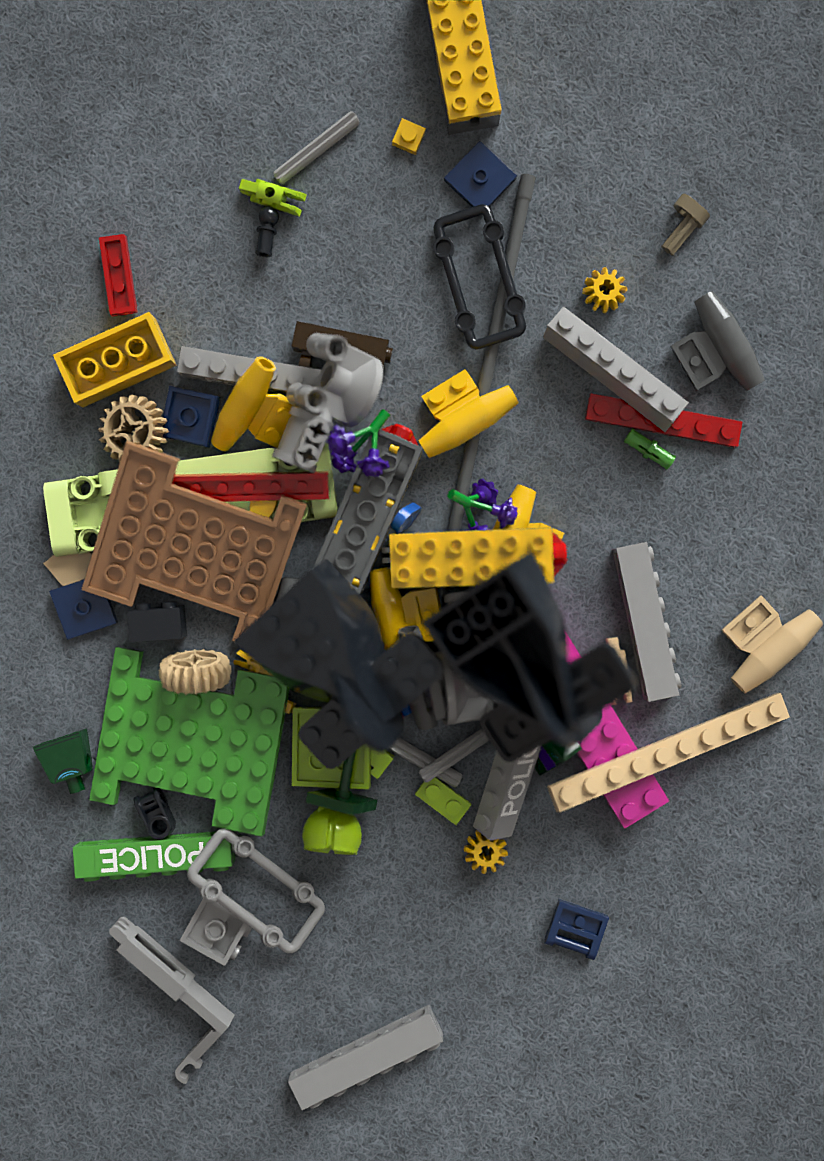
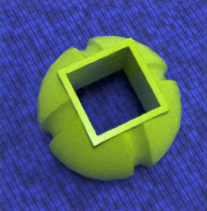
M318 806V809L309 816L303 827L302 839L304 850L320 853H329L330 850H333L335 854L357 855L362 839L361 827L355 815Z

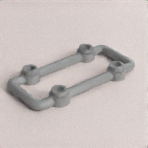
M222 828L215 832L188 869L187 876L189 881L199 888L200 896L204 900L218 902L258 932L263 944L270 948L277 946L285 953H294L302 946L325 912L324 902L314 894V888L310 883L297 881L256 850L254 841L250 837L245 835L238 836L229 829ZM223 839L232 844V850L236 855L249 857L290 888L292 896L296 901L300 903L308 902L315 907L291 943L283 938V933L279 927L273 924L265 925L225 895L219 882L214 879L205 880L198 874Z

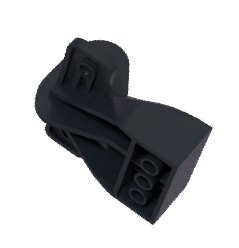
M532 552L505 565L422 622L458 677L476 693L498 705L481 717L480 725L499 756L506 762H513L550 740L564 747H573L579 744L600 724L602 710L628 696L637 686L634 674L616 647L610 642L599 643L572 661H568V641L564 618L543 571Z
M328 559L308 570L233 640L246 654L286 687L301 695L327 703L303 724L298 734L302 743L323 766L329 769L338 767L363 744L376 752H387L395 744L404 729L401 711L442 676L445 669L444 663L439 656L414 632L404 634L385 651L380 628L371 608Z

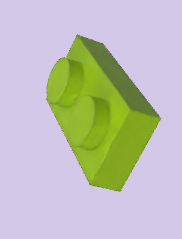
M437 777L429 782L423 781L415 792L417 797L455 825L458 824L471 806L469 801Z

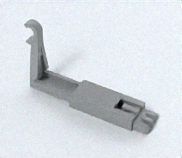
M120 917L109 930L110 935L121 944L116 951L173 1000L177 1001L180 998L211 1025L209 1030L184 1057L175 1070V1076L178 1081L186 1084L189 1080V1074L185 1073L183 1068L187 1064H192L195 1069L201 1068L203 1062L200 1057L226 1031L235 1015L194 980L195 974L144 930L138 925L135 926L126 917Z

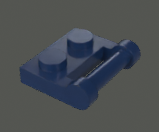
M558 899L549 929L545 935L544 944L550 946L555 944L582 953L586 958L595 960L609 917L608 915ZM559 929L591 939L589 944H585L557 933Z

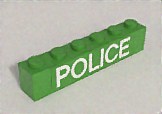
M217 831L168 835L163 839H154L149 836L79 842L73 847L75 879L84 878V881L90 882L99 880L102 876H110V879L116 880L125 878L128 874H136V877L142 878L151 876L154 872H161L164 876L177 874V871L187 870L188 873L190 865ZM223 839L198 873L203 872V869L213 868V871L220 872L232 867L235 862L232 844Z

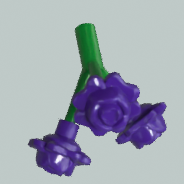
M382 409L369 427L355 433H345L343 428H339L336 425L333 426L326 441L333 457L331 460L333 467L341 473L347 471L354 473L357 466L353 458L358 454L357 450L372 435L371 449H369L368 457L357 461L358 468L363 469V473L368 477H379L382 475L383 470L389 469L388 461H383L379 457L377 436L378 431L390 417V414ZM362 436L353 447L350 446V443L355 442L356 438Z
M484 479L478 480V483L472 484L473 491L470 496H466L454 489L448 492V499L464 507L469 521V529L465 531L491 530L488 529L487 525L480 526L474 521L470 510L471 506L490 511L491 515L497 516L500 522V529H503L506 524L513 525L514 520L517 518L518 508L512 505V498L507 499L501 506L496 505L498 490L495 489L493 482H487Z

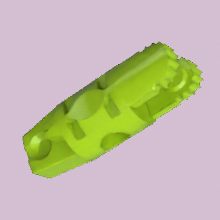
M241 179L239 185L240 192L250 196L251 202L270 206L279 211L300 217L302 210L294 205L286 204V200L288 197L304 202L307 194L257 179L256 182Z

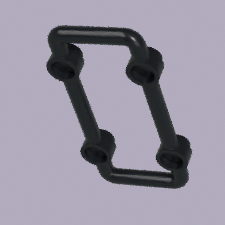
M480 204L437 219L433 226L436 238L433 250L436 257L443 262L457 310L455 325L464 334L467 345L472 349L478 350L521 336L526 329L523 315L526 303L524 298L517 294L501 241L504 236V229L502 224L495 220L492 209L487 205ZM483 215L485 220L483 235L485 240L492 244L507 295L505 310L508 315L514 318L516 327L476 339L473 331L476 326V319L474 314L467 310L452 259L455 251L454 244L450 238L445 236L443 228Z

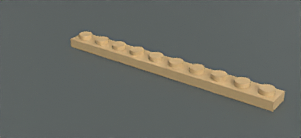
M775 693L547 787L556 812H562L790 718L781 693Z

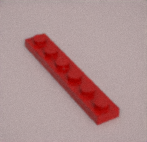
M592 393L589 395L585 420L634 428L636 430L737 448L739 445L743 423L742 421L682 411L668 430L664 432L623 399Z
M315 471V473L175 474L172 483L222 502L280 500L282 495L294 500L329 499L328 471Z

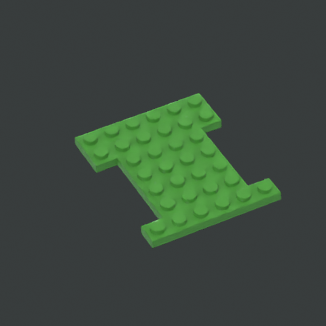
M115 647L89 800L110 805L118 804L121 781H127L214 799L216 803L212 826L258 836L265 835L290 688L286 687L272 675L238 670L234 695L216 691H208L206 694H177L175 691L170 692L163 688L161 681L139 677L144 651Z

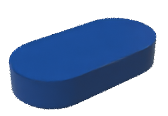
M415 502L403 507L394 517L390 528L397 533L407 529L419 515L422 508Z

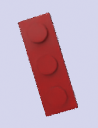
M126 235L99 237L110 315L114 317L138 313Z

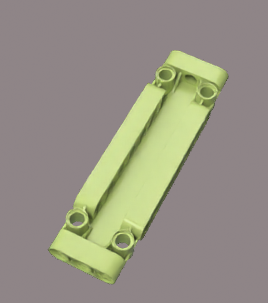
M325 443L316 463L317 468L315 471H328L329 499L297 500L307 504L301 523L333 518L338 512L330 452L327 443ZM274 448L181 460L175 474L309 471L295 465H285L283 460L272 456ZM118 470L100 472L95 476H79L74 479L44 483L43 490L53 554L56 557L93 552L95 546L91 547L89 545L88 538L92 533H95L98 537ZM89 482L91 490L87 495H83L81 487L84 483ZM225 501V503L250 511V501ZM276 510L270 517L271 519H274Z

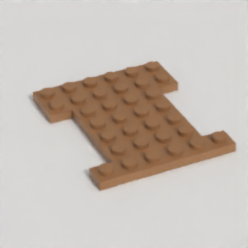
M130 441L126 442L82 590L132 607L135 603L140 584L240 617L232 641L235 640L273 604L307 504L282 495L274 519L256 514L172 484L180 459Z

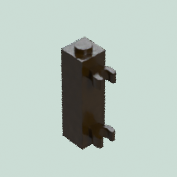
M296 321L291 347L294 352L302 353L299 361V366L311 368L313 356L309 354L306 344L308 338L315 333L343 337L348 345L379 359L383 370L385 363L390 364L393 348H389V340Z

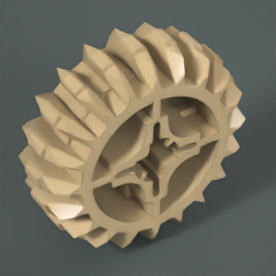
M130 395L129 398L122 396L120 397V402H111L113 409H104L107 417L100 418L101 422L104 423V427L98 429L99 432L104 433V436L99 440L102 443H107L104 450L111 452L110 457L112 459H119V462L121 461L124 446L120 439L163 452L159 445L160 443H167V440L162 437L163 434L169 432L168 429L163 428V425L168 421L166 418L161 417L163 411L156 408L157 404L155 402H148V399L143 396L139 398L136 395ZM134 410H140L145 415L147 421H140L139 416L135 415Z
M204 649L185 650L181 653L176 652L175 655H169L162 660L159 669V678L163 688L170 692L175 691L177 694L185 693L186 695L189 693L206 694L208 691H216L217 688L221 689L229 683L231 665L226 655L213 650L205 651Z

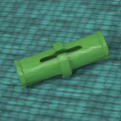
M634 428L631 429L624 440L625 444L627 443L642 453L643 458H650L666 470L669 469L676 458L675 455L657 445L658 442L656 440H649L635 431Z

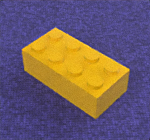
M150 312L53 355L74 403L81 407H86L177 366L157 320Z

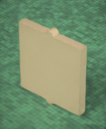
M87 552L59 557L53 555L43 564L59 583L65 586L85 579L92 554Z

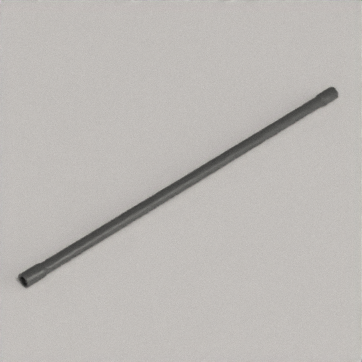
M521 174L516 195L517 202L506 249V258L512 278H514L528 207L532 199L536 177L530 174ZM500 278L489 335L503 331L507 295L502 278ZM500 343L485 349L478 382L479 397L490 393ZM481 433L468 440L465 444L456 491L466 496L469 493ZM454 501L447 531H461L465 510L462 505ZM449 586L437 587L441 609L445 607L443 595L447 594Z

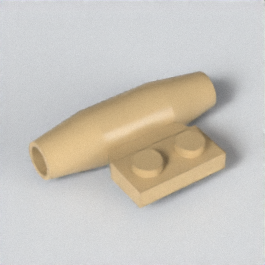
M759 596L721 630L738 650L750 654L731 677L732 682L739 690L746 694L773 677L807 646L823 626L822 620L813 611L808 609L782 626L779 614L762 596Z

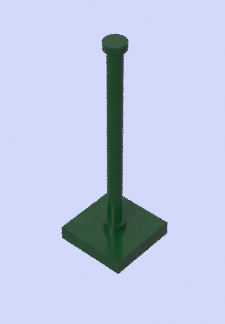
M356 751L343 762L339 789L328 788L307 792L306 803L350 815L376 810L377 799L354 794L349 791Z

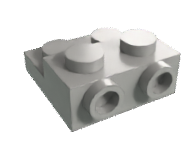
M202 899L179 941L225 966L229 958L235 960L242 947L238 944L242 936L247 938L252 928L218 902H208Z

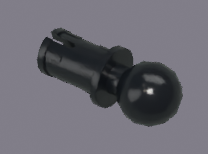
M270 206L262 208L259 212V221L262 226H258L256 229L258 240L255 254L261 257H272L274 235L277 234V230L272 227L277 224L279 215L277 210Z

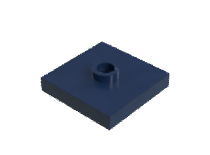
M479 141L444 177V181L471 207L480 204L490 207L516 180L517 175Z
M169 386L163 418H166L168 421L163 425V428L168 429L169 432L163 434V437L210 448L221 397Z
M85 579L49 591L67 640L118 622L110 599L82 590Z

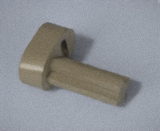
M682 194L673 204L674 209L684 219L661 246L665 249V252L672 256L696 227L701 228L710 217L707 210L687 194Z

